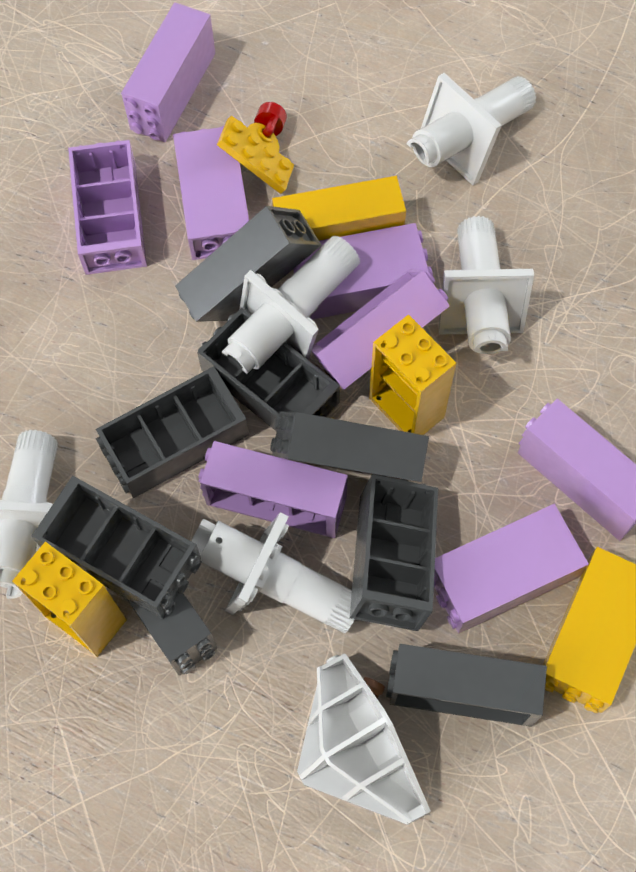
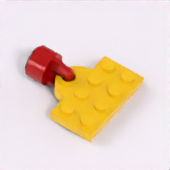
M265 102L259 107L254 123L248 127L231 115L224 125L217 146L278 193L282 194L287 188L294 164L288 158L279 153L280 146L276 138L284 128L287 114L281 105L275 102Z

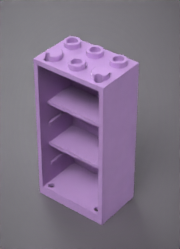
M174 2L121 92L130 130L137 134L149 136L153 140L167 141L215 55L210 14Z
M224 126L173 134L187 237L192 260L205 259L249 221L240 163L217 146Z
M118 140L116 142L97 143L86 146L79 145L78 147L68 148L77 251L85 275L147 267L136 164L130 140Z
M416 223L342 236L341 238L346 240L356 250L360 258V264L318 306L317 310L309 318L313 320L355 312L409 269L428 271L433 276L431 266L428 267L426 263L428 261L426 248L423 249L421 245L423 243L422 232L417 230ZM329 239L321 240L319 242L323 246ZM319 247L315 252H313V253H312L309 257H307L303 262H301L298 266H296V267L293 269V270H294V274H295L321 247Z
M409 269L314 344L311 352L331 378L344 390L371 369L373 342L408 314L423 328L450 306L447 303L449 298L442 289L438 290L433 284L435 279L428 271Z
M556 399L552 404L547 403L540 411L541 415L537 419L533 417L525 426L526 430L519 442L518 454L616 539L621 541L636 524V464L559 399Z
M217 441L213 442L212 448L207 449L205 455L207 463L205 469L201 468L198 477L206 505L270 522L281 512L289 516L286 521L289 527L331 538L336 537L347 498L348 475Z
M554 503L435 558L434 587L438 593L436 598L441 608L447 610L449 614L447 620L452 629L456 628L459 634L580 577L589 564Z

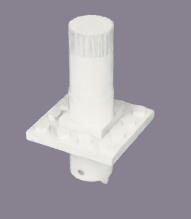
M443 73L438 76L421 129L413 134L412 139L407 142V145L410 148L413 147L416 157L425 166L435 167L446 160L467 181L474 185L479 182L501 126L529 111L535 105L536 93L534 88L526 78L517 76L486 94L473 99L449 76Z
M484 216L469 217L461 222L457 228L461 270H444L442 290L449 298L447 303L450 306L440 314L439 335L468 334L469 347L474 352L480 354L508 351V345L511 341L510 333L524 332L534 270L500 269L494 223Z
M332 236L278 289L271 288L263 276L258 273L255 274L250 270L244 276L240 309L243 308L251 316L228 338L229 345L222 353L226 356L231 355L243 367L242 370L246 374L252 368L259 369L284 342L309 360L319 330L316 323L309 317L360 264V258L356 250L341 237Z
M26 430L19 434L6 489L3 492L2 500H0V587L8 588L6 593L7 599L18 598L22 595V592L12 580L40 548L32 538V534L53 505L47 502L46 497L58 442L55 437L47 434V432Z
M280 512L265 529L259 541L220 521H217L216 525L205 519L201 521L191 541L197 545L201 556L200 560L203 564L239 581L225 612L234 615L237 611L241 612L250 601H253L255 595L261 592L344 634L349 630L355 620L349 618L352 590L280 552L283 546L277 544V542L280 541L281 537H284L289 527L286 524L289 516Z

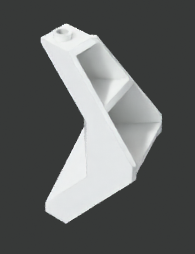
M335 655L329 658L326 664L317 668V687L297 773L303 784L307 787L409 825L428 814L431 810L396 730L385 709L347 655Z

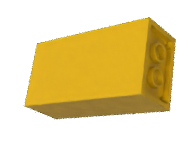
M397 175L272 198L273 207L300 210L319 241L330 239L332 236L342 237L405 225L406 208Z
M408 314L373 342L369 399L399 431L408 432L411 430V433L424 435L445 417L457 363Z
M47 542L43 543L12 580L45 618L97 657L127 621L102 583Z
M596 547L587 560L589 565L578 581L543 663L544 666H547L546 691L563 694L562 698L572 703L577 701L585 705L584 708L596 714L598 712L602 713L612 705L636 645V564L599 547Z

